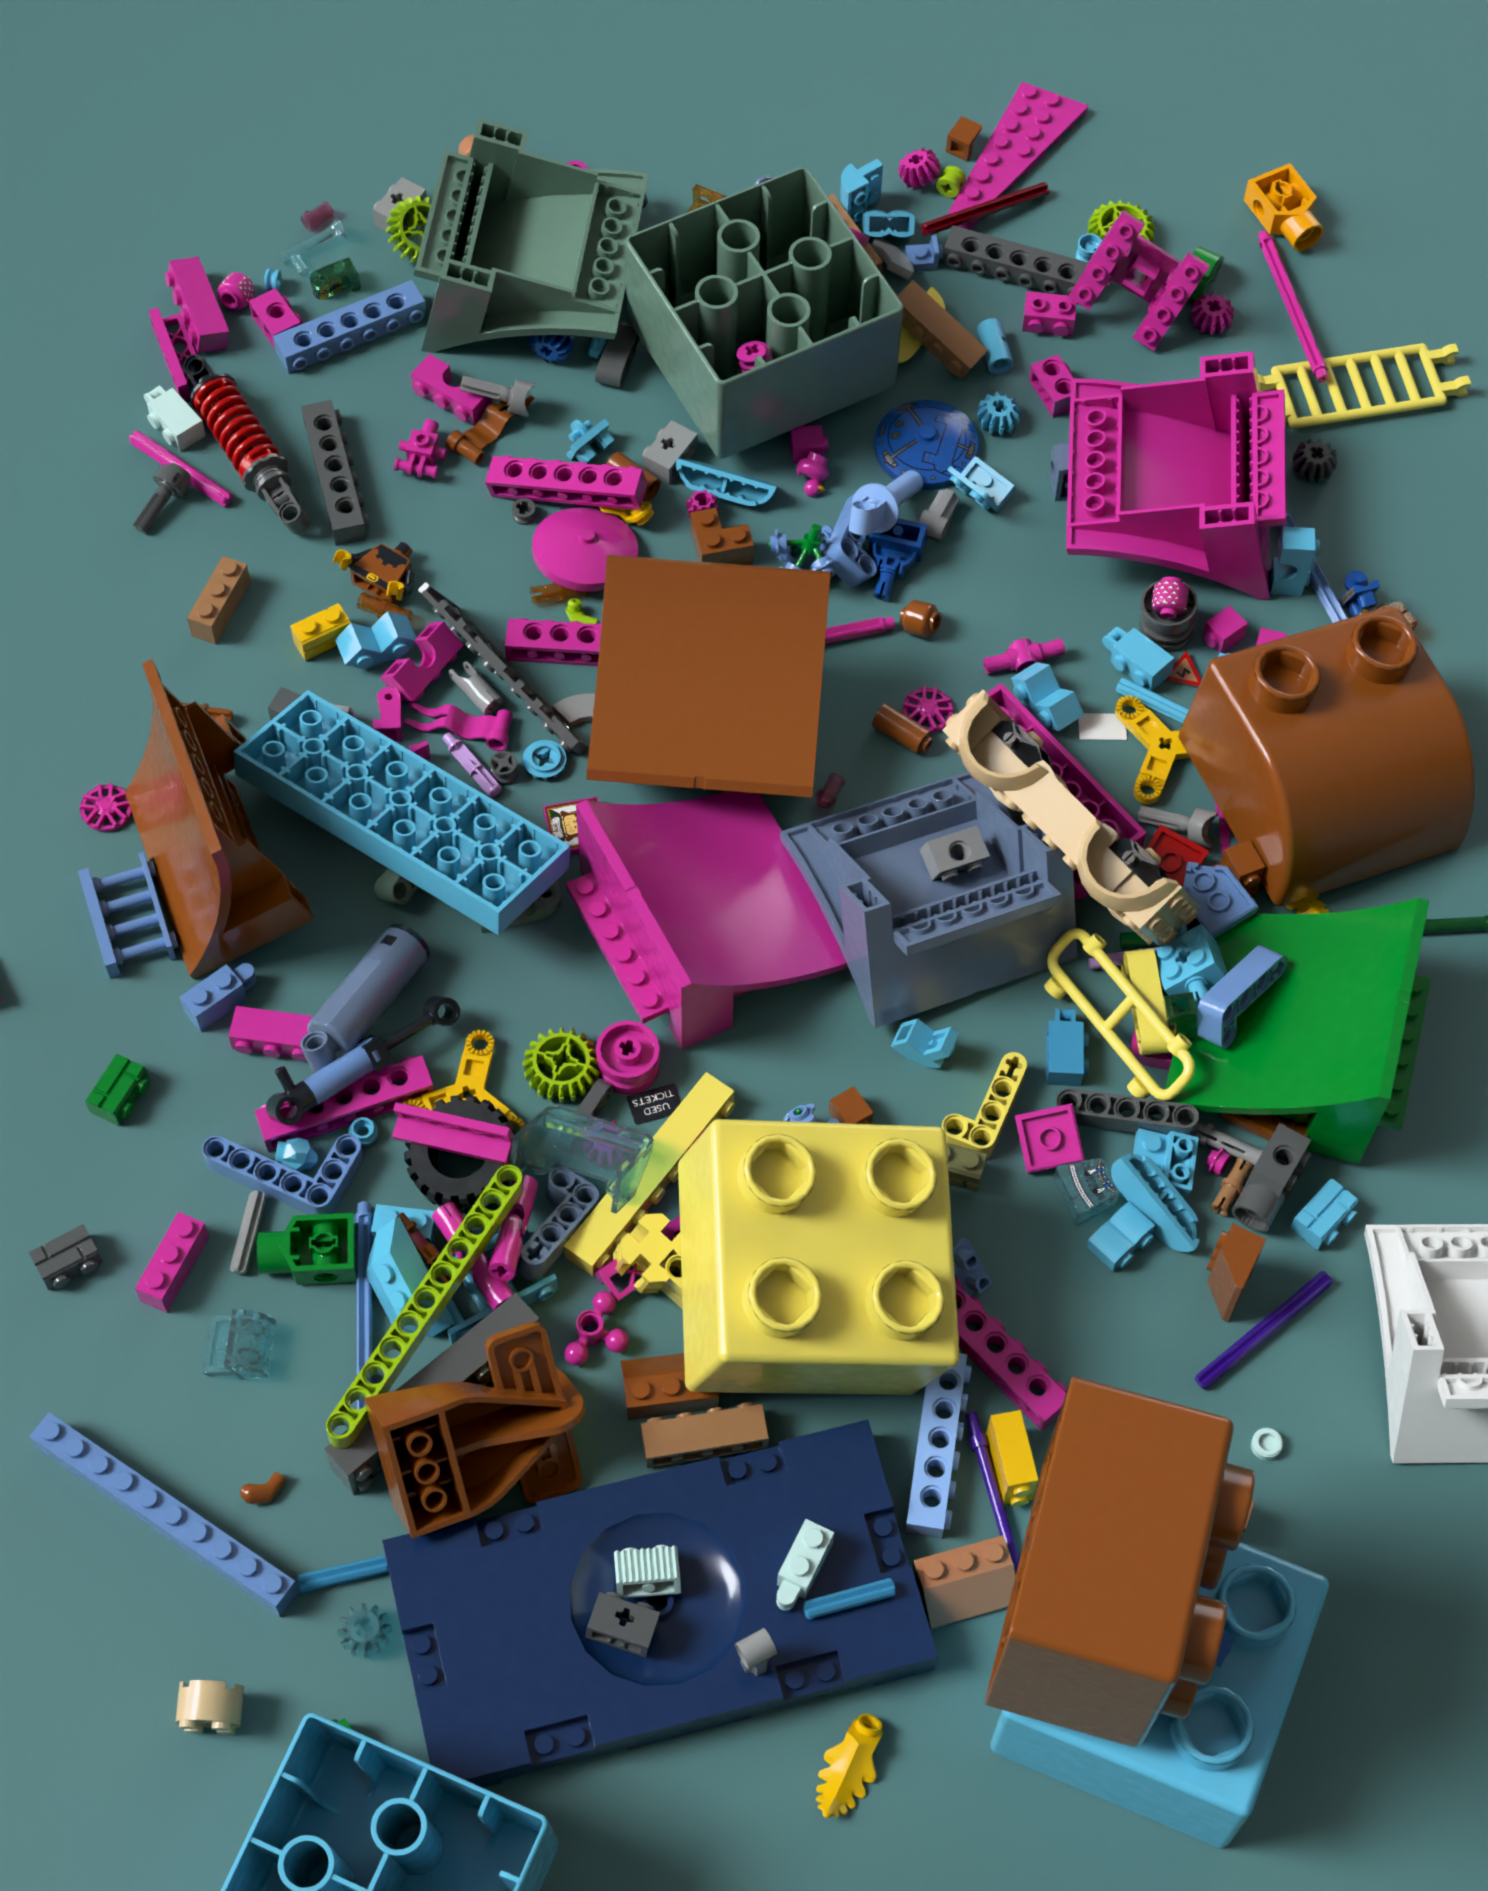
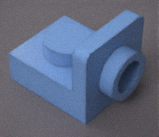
M934 234L931 235L930 244L906 245L905 255L911 261L914 271L938 269L939 259H943L942 243L938 244L937 235Z

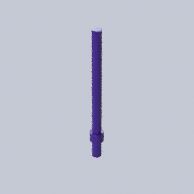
M969 1412L965 1414V1418L971 1435L969 1438L972 1451L976 1452L1000 1536L1004 1535L1016 1576L1020 1558L987 1448L990 1446L988 1438L982 1432L977 1412Z

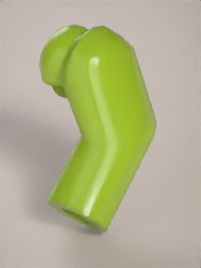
M572 598L568 601L566 614L570 622L599 623L598 618L584 614L581 608L582 602L579 599Z

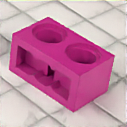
M1058 354L1031 364L1028 380L1052 418L1070 411L1071 378L1073 376L1068 364L1063 363Z

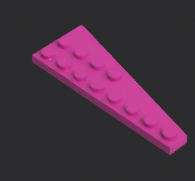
M1021 82L948 214L1001 197L1008 188L1011 189L1015 185V181L1022 175H1025L1045 156L1046 151L1054 143L1057 144L1061 140V136L1068 129L1071 130L1075 126V122L1082 115H1086L1088 105ZM981 218L958 225L957 227L970 230Z

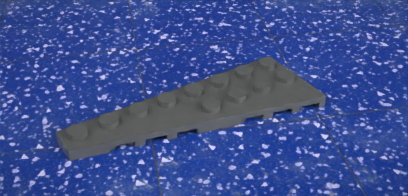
M426 582L418 589L434 606L433 610L442 619H446L450 623L449 627L459 637L462 636L467 641L465 645L475 655L478 654L483 659L481 661L490 672L505 680L510 685L508 688L518 698L522 697L526 702V708L533 715H539L544 720L541 724L552 735L556 733L561 738L558 742L567 752L570 753L573 750L582 755L588 749L584 742L458 605Z

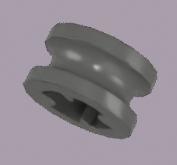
M521 498L513 503L512 516L516 523L527 525L535 520L536 507L534 502L528 498ZM523 509L528 510V512L525 511V514H520V511L523 512Z

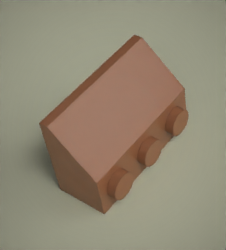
M1004 1535L916 1559L913 1562L912 1569L930 1630L1008 1608L1015 1580V1570Z

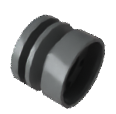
M1160 579L1151 583L1143 592L1139 628L1143 635L1165 651L1177 650L1185 646L1193 638L1198 609L1197 595L1191 586L1183 582L1189 589L1186 611L1177 615L1175 619L1162 618L1160 613L1156 612L1152 607L1153 589L1155 584L1162 580Z

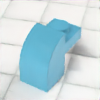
M917 1018L901 1023L890 1047L906 1059L929 1068H941L944 1059L954 1052L959 1032L952 1027L934 1031Z

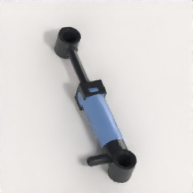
M430 997L423 1006L424 1015L385 1040L375 1035L365 1037L354 1049L296 1085L285 1066L277 1068L275 1074L285 1092L276 1093L268 1099L266 1103L267 1115L270 1119L285 1125L297 1123L306 1112L370 1072H378L393 1063L394 1061L388 1052L392 1048L431 1024L433 1026H451L455 1024L460 1017L459 1004L454 999L448 997ZM443 1004L445 1006V1013L440 1018L438 1009ZM284 1102H288L289 1110L287 1114L282 1116L280 1108Z

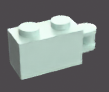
M157 386L154 390L143 395L149 411L147 418L150 424L155 429L159 428L162 431V435L169 445L173 444L181 452L206 436L202 419L173 388L165 392L161 386Z
M805 1519L778 1573L777 1586H779V1589L777 1591L776 1603L784 1611L791 1610L799 1596L806 1599L833 1544L834 1532L808 1519Z

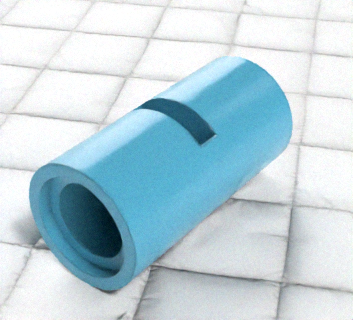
M996 318L982 321L977 326V332L981 344L988 349L984 354L990 373L995 375L1004 374L1012 369L1014 362L1002 323Z

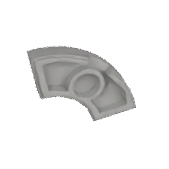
M876 237L871 246L886 263L887 270L906 280H910L914 267L909 258L882 237Z
M595 693L577 694L564 698L553 705V710L570 727L583 722H592Z

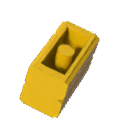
M337 603L326 610L324 609L290 625L293 642L306 661L336 647L335 639L351 622L340 604Z

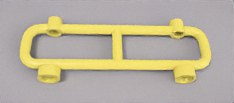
M1079 928L1068 930L1058 939L1048 953L1047 966L1053 976L1044 984V988L1057 1000H1062L1068 994L1135 1075L1127 1085L1128 1090L1134 1097L1148 1098L1151 1094L1157 1100L1167 1101L1174 1099L1194 1077L1195 1061L1188 1051L1192 1045L1191 1041L1181 1033H1178L1177 1036L1172 1033L1102 950L1107 943L1100 935L1094 933L1091 936L1085 930ZM1073 940L1081 941L1083 949L1097 960L1127 996L1106 1020L1101 1017L1058 964L1060 954ZM1134 1006L1166 1042L1168 1050L1183 1063L1184 1069L1182 1074L1167 1089L1160 1088L1113 1031Z

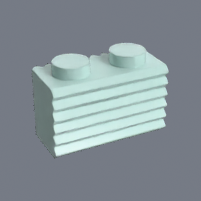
M658 1545L653 1549L648 1547L647 1549L642 1548L640 1550L630 1547L623 1549L621 1552L618 1550L614 1552L617 1594L624 1598L681 1593L677 1546Z

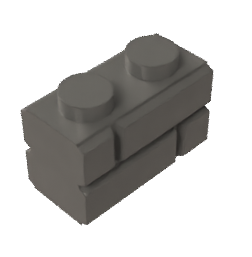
M84 1224L29 1252L48 1290L65 1287L70 1283L71 1278L80 1273L83 1275L89 1274L97 1269L99 1263L103 1262Z

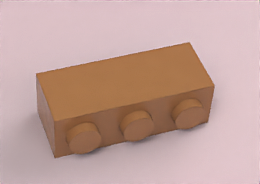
M222 556L187 617L191 636L213 644L217 643L251 583L247 564Z

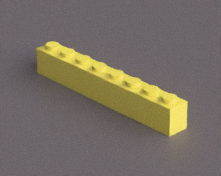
M706 1072L564 1245L565 1258L592 1277L594 1273L609 1264L612 1259L610 1255L621 1240L635 1225L637 1226L639 1220L645 1214H648L647 1210L653 1203L656 1205L660 1202L665 1194V1188L670 1181L673 1183L679 1178L678 1163L712 1121L722 1117L727 1118L732 1113L735 1107L734 1090Z

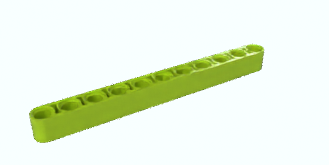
M504 1165L494 1174L326 1422V1431L329 1442L334 1447L343 1449L354 1443L369 1421L366 1405L361 1409H353L351 1404L356 1400L364 1401V1398L389 1391L521 1196L523 1191L522 1173L516 1166ZM505 1180H514L516 1184L507 1187L504 1186L502 1182ZM491 1203L500 1206L497 1210L492 1211L485 1208ZM474 1227H480L484 1230L478 1235L469 1232ZM458 1251L468 1254L463 1259L453 1257V1254ZM446 1275L451 1278L449 1282L443 1284L436 1281L440 1276ZM424 1300L434 1302V1305L430 1308L419 1306ZM407 1325H415L417 1327V1330L413 1333L402 1331ZM390 1350H398L399 1352H401L400 1355L396 1358H388L385 1356V1354ZM373 1375H381L383 1377V1380L377 1384H372L368 1381ZM341 1425L349 1428L348 1432L343 1435L333 1433L334 1429Z

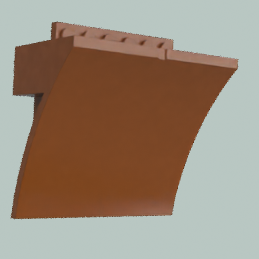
M607 555L597 680L586 780L812 798L831 572Z
M153 659L142 663L151 689V729L143 758L125 794L148 860L153 861L157 874L155 879H157L158 888L189 976L195 980L314 920L306 896L261 852L238 788L225 775L235 769L233 751L247 741L246 737L223 714L213 719L196 701L185 706L162 684L159 671Z

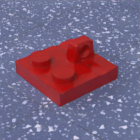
M1161 824L1146 849L1151 848L1161 858L1160 867L1166 872L1169 879L1175 880L1181 887L1184 883L1187 863L1196 862L1202 865L1209 855V850Z

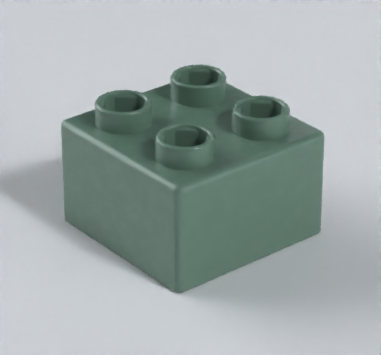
M799 167L626 238L628 321L718 458H727L895 386L903 304L807 168ZM751 341H760L767 344L773 360L765 363L760 355L756 356L754 368L742 373V368L736 356L739 347Z

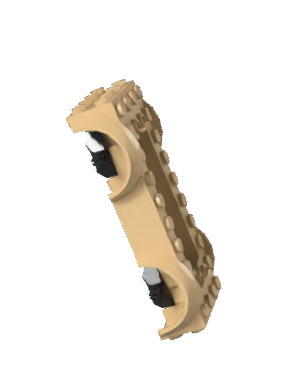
M984 690L973 694L967 700L966 707L959 714L955 713L947 720L946 727L942 730L948 736L945 742L961 756L963 765L970 775L984 786L989 787L997 800L1014 811L1024 813L1022 815L1023 820L1034 831L1039 827L1046 834L1042 839L1054 851L1059 847L1066 854L1062 858L1064 862L1074 871L1078 870L1081 883L1089 895L1107 907L1113 917L1124 925L1129 926L1149 945L1154 941L1159 947L1163 943L1169 944L1177 936L1176 930L1184 923L1186 925L1196 918L1198 915L1197 910L1200 908L1199 904L1175 880L1168 878L1166 872L1159 865L1161 858L1151 848L1144 850L1137 842H1133L1131 839L1118 837L1119 835L1110 826L1097 820L1070 793L1064 780L1057 773L1053 772L1052 761L1049 755L1041 748L1043 740L1034 731L1026 733L1019 725L1015 724Z

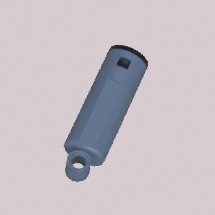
M402 924L390 925L310 1019L307 1025L308 1034L300 1041V1047L312 1070L319 1071L335 1061L337 1057L339 1058L354 1049L426 963L430 956L429 947L418 933Z

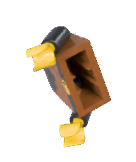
M400 542L394 550L384 544H378L373 549L371 548L357 554H350L342 549L336 551L333 563H341L340 569L343 571L350 567L352 584L391 607L398 600L401 601L403 596L413 592L415 574L412 571L411 561L408 558L413 551L406 543Z

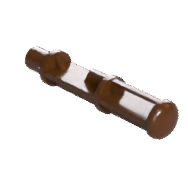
M404 1212L397 1217H400L417 1251L426 1260V1264L432 1267L441 1252L425 1239L416 1228V1222L410 1221ZM440 1276L444 1283L451 1280L449 1276Z

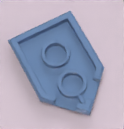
M1196 862L1187 863L1182 888L1199 904L1200 908L1197 910L1198 915L1196 919L1200 924L1202 923L1213 938H1217L1257 912L1259 909L1258 905L1227 866L1216 865L1212 867L1199 865Z

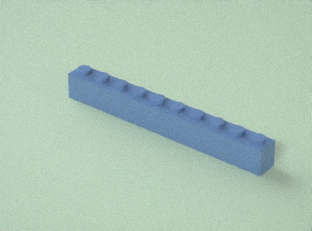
M48 1412L29 1436L37 1450L279 1617L282 1616L299 1593L295 1580L50 1412Z

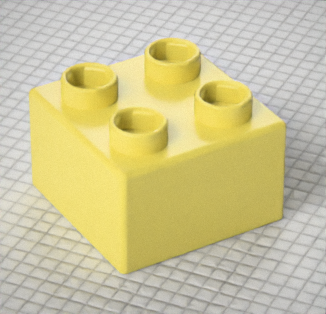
M717 1119L711 1122L678 1163L685 1385L688 1390L692 1392L912 1395L958 1364L960 1353L946 1133L942 1128L931 1126Z

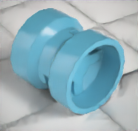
M1091 233L1082 235L1078 240V250L1075 259L1089 262L1102 239Z

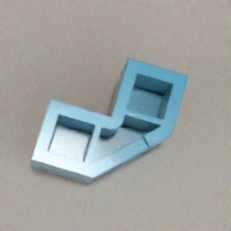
M387 611L372 627L350 623L335 641L345 665L368 669L401 658L415 644L416 636L406 615Z
M1035 662L1011 678L1016 697L1045 728L1060 731L1084 715L1075 692L1059 687L1049 664Z

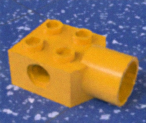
M1291 163L1248 180L1244 202L1270 235H1284L1296 251H1304L1315 245L1324 233L1323 226L1313 215L1317 197Z

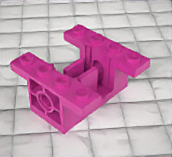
M1123 210L1090 258L1068 297L1090 310L1105 285H1109L1111 280L1123 286L1150 304L1147 309V315L1132 338L1154 351L1209 269L1210 264L1189 251L1184 259L1180 261L1139 235L1145 223Z

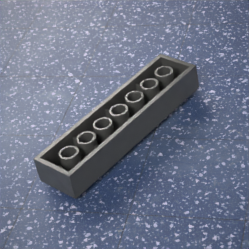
M517 1293L513 1294L397 1390L442 1382H468L491 1387L493 1379L485 1352L486 1340L496 1333L528 1322L535 1321L540 1323V1318ZM370 1419L351 1446L339 1449L329 1444L324 1449L330 1469L353 1495L359 1490L363 1492L371 1487L375 1482V1477L383 1472Z

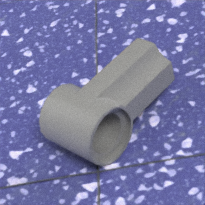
M947 488L939 490L929 510L925 509L918 523L927 524V536L940 541L945 537L950 525V519L960 502V498L954 491Z
M765 1628L735 1643L744 1671L746 1673H753L756 1676L767 1671L768 1661L777 1654L776 1647Z

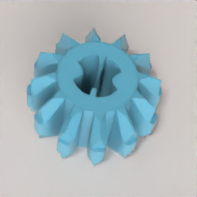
M996 392L994 397L987 394L985 399L981 400L978 405L977 419L981 423V429H989L990 435L993 432H998L1002 436L1004 431L1011 434L1013 427H1017L1019 424L1021 409L1017 405L1016 398L1009 399L1008 392L1004 396H1000Z

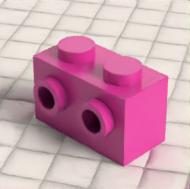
M1027 291L1022 331L1073 336L1077 302L1070 299L1068 295Z

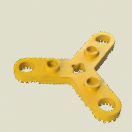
M1125 695V697H1121L1117 701L1115 715L1148 750L1135 782L1133 795L1138 802L1149 805L1159 800L1174 761L1190 757L1178 737L1180 730L1170 731L1150 709H1147L1141 703V700H1138L1137 697L1134 698L1132 695L1130 697ZM1132 706L1136 709V712L1130 715L1129 713L1126 714V712H1123L1122 707ZM1161 743L1163 745L1170 744L1169 750L1167 748L1161 749ZM1142 786H1150L1155 792L1145 795V793L1142 794L1143 792L1140 788Z
M485 1030L472 1031L466 1038L455 1084L402 1102V1104L433 1110L436 1108L434 1102L443 1099L445 1103L451 1102V1096L460 1095L463 1100H466L463 1098V1092L469 1091L480 1102L483 1100L491 1102L496 1109H500L505 1114L511 1125H515L520 1129L516 1134L520 1143L526 1137V1127L523 1120L485 1090L495 1050L493 1036ZM476 1040H485L488 1043V1047L483 1049V1051L475 1050L472 1045Z

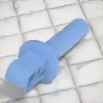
M909 470L887 486L870 483L859 488L852 499L849 531L858 535H869L890 530L898 521L900 514L899 506L922 489L923 480L920 474Z

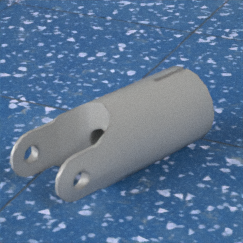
M465 661L463 667L471 676L469 678L460 677L454 670H449V676L484 715H492V713H496L501 708L504 702L503 698L468 662Z

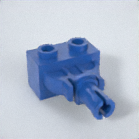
M898 518L897 523L890 530L883 533L869 534L870 551H872L877 567L876 574H878L880 569L877 585L873 593L874 598L880 600L882 595L883 601H888L893 583L897 578V573L898 579H903L905 571L912 567L915 561L921 562L928 539L927 524Z

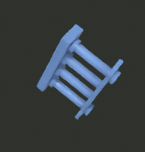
M144 852L138 853L142 867L98 879V877L92 878L89 868L78 871L110 979L121 976L118 965L123 964L124 960L167 948L171 961L176 959L174 948L179 946L174 931L168 932L152 880L157 874L153 861L147 862ZM146 877L149 890L105 902V900L99 901L97 894L102 893L103 889ZM153 901L155 914L114 926L112 924L106 925L104 918L108 917L109 913ZM160 924L163 937L121 950L118 947L113 949L111 941L116 940L117 936Z

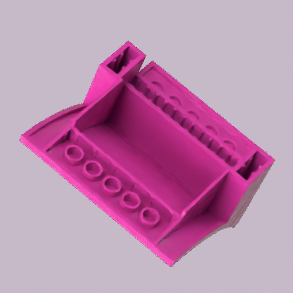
M1254 352L1200 357V378L1140 385L1112 380L1071 378L1066 531L1067 554L1111 557L1159 565L1214 580L1247 593L1259 600L1270 599L1269 526L1287 525L1284 389L1261 392Z
M728 791L696 799L658 804H610L584 800L576 804L579 860L582 876L567 882L566 889L642 1024L669 1012V1029L681 1050L732 1028L733 998L750 990L792 984L849 968L811 889L791 855L781 843V828L759 793Z

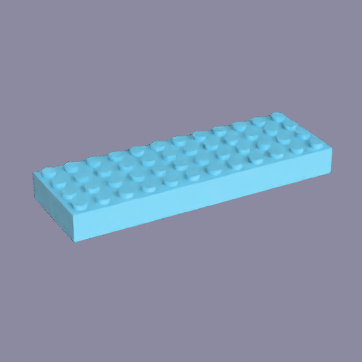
M309 690L304 692L233 751L236 776L497 935L501 934L569 869V844Z

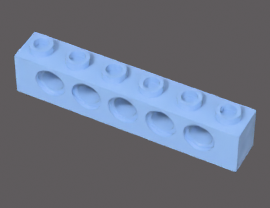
M960 1353L957 1365L925 1386L905 1533L942 1539L943 1530L950 1529L952 1511L946 1510L948 1499L954 1500L956 1481H951L952 1470H958L960 1452L954 1450L956 1441H962L964 1423L958 1422L959 1413L966 1411L968 1394H964L962 1391L963 1384H969L972 1368L971 1365H966L967 1354ZM949 1381L955 1388L945 1390L940 1386V1383ZM938 1410H946L951 1414V1417L941 1419L936 1415V1412ZM937 1438L943 1439L947 1446L937 1448L931 1441ZM933 1467L939 1468L943 1475L941 1477H932L927 1470ZM927 1497H934L938 1500L939 1505L929 1507L923 1500Z

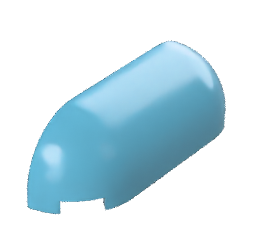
M677 458L676 469L688 488L694 491H703L704 489L718 498L747 506L763 504L775 494L778 485L772 482L708 463L685 458Z
M1131 1153L1117 1159L1111 1167L1113 1182L1126 1200L1130 1201L1155 1224L1153 1231L1155 1236L1166 1246L1176 1251L1190 1252L1195 1250L1199 1243L1195 1224L1198 1222V1218L1155 1162L1148 1156L1142 1157Z

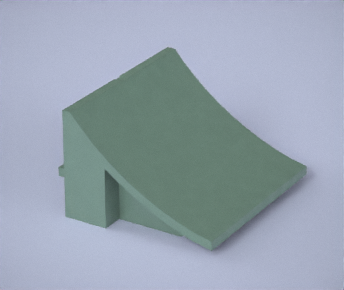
M479 118L469 157L444 150L413 275L438 282L421 351L435 353L440 350L477 341L530 335H574L614 340L626 289L625 240L628 236L637 233L649 173L614 169H584L524 152L528 136L527 131Z

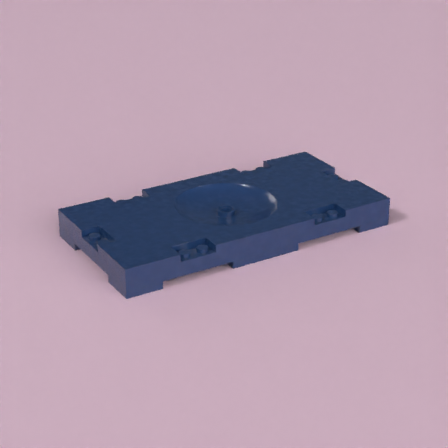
M868 1419L779 1441L778 1446L719 1460V1457L538 1501L536 1502L537 1506L475 1521V1517L466 1519L414 1539L411 1538L410 1534L382 1540L430 1765L482 1788L500 1784L503 1779L626 1747L627 1750L742 1721L751 1718L753 1714L872 1683L876 1686L935 1670L938 1660V1654L912 1566H909L894 1515V1505ZM805 1519H808L833 1531V1544L806 1599L799 1596L794 1607L791 1610L784 1611L776 1603L777 1591L779 1589V1586H777L778 1573ZM658 1545L677 1546L681 1593L624 1598L625 1601L634 1604L643 1602L651 1605L654 1601L660 1600L667 1605L663 1610L658 1611L660 1612L658 1623L646 1658L586 1638V1629L599 1592L604 1594L607 1592L617 1593L614 1552L616 1550L621 1552L623 1549L630 1547L640 1550L642 1548L647 1549L648 1547L653 1549ZM887 1578L893 1580L896 1588V1594L893 1597L810 1620L806 1618L803 1611L804 1601ZM622 1618L619 1625L625 1626L628 1619ZM765 1628L776 1647L777 1654L768 1661L766 1672L758 1676L753 1673H746L741 1665V1658L736 1650L735 1643Z

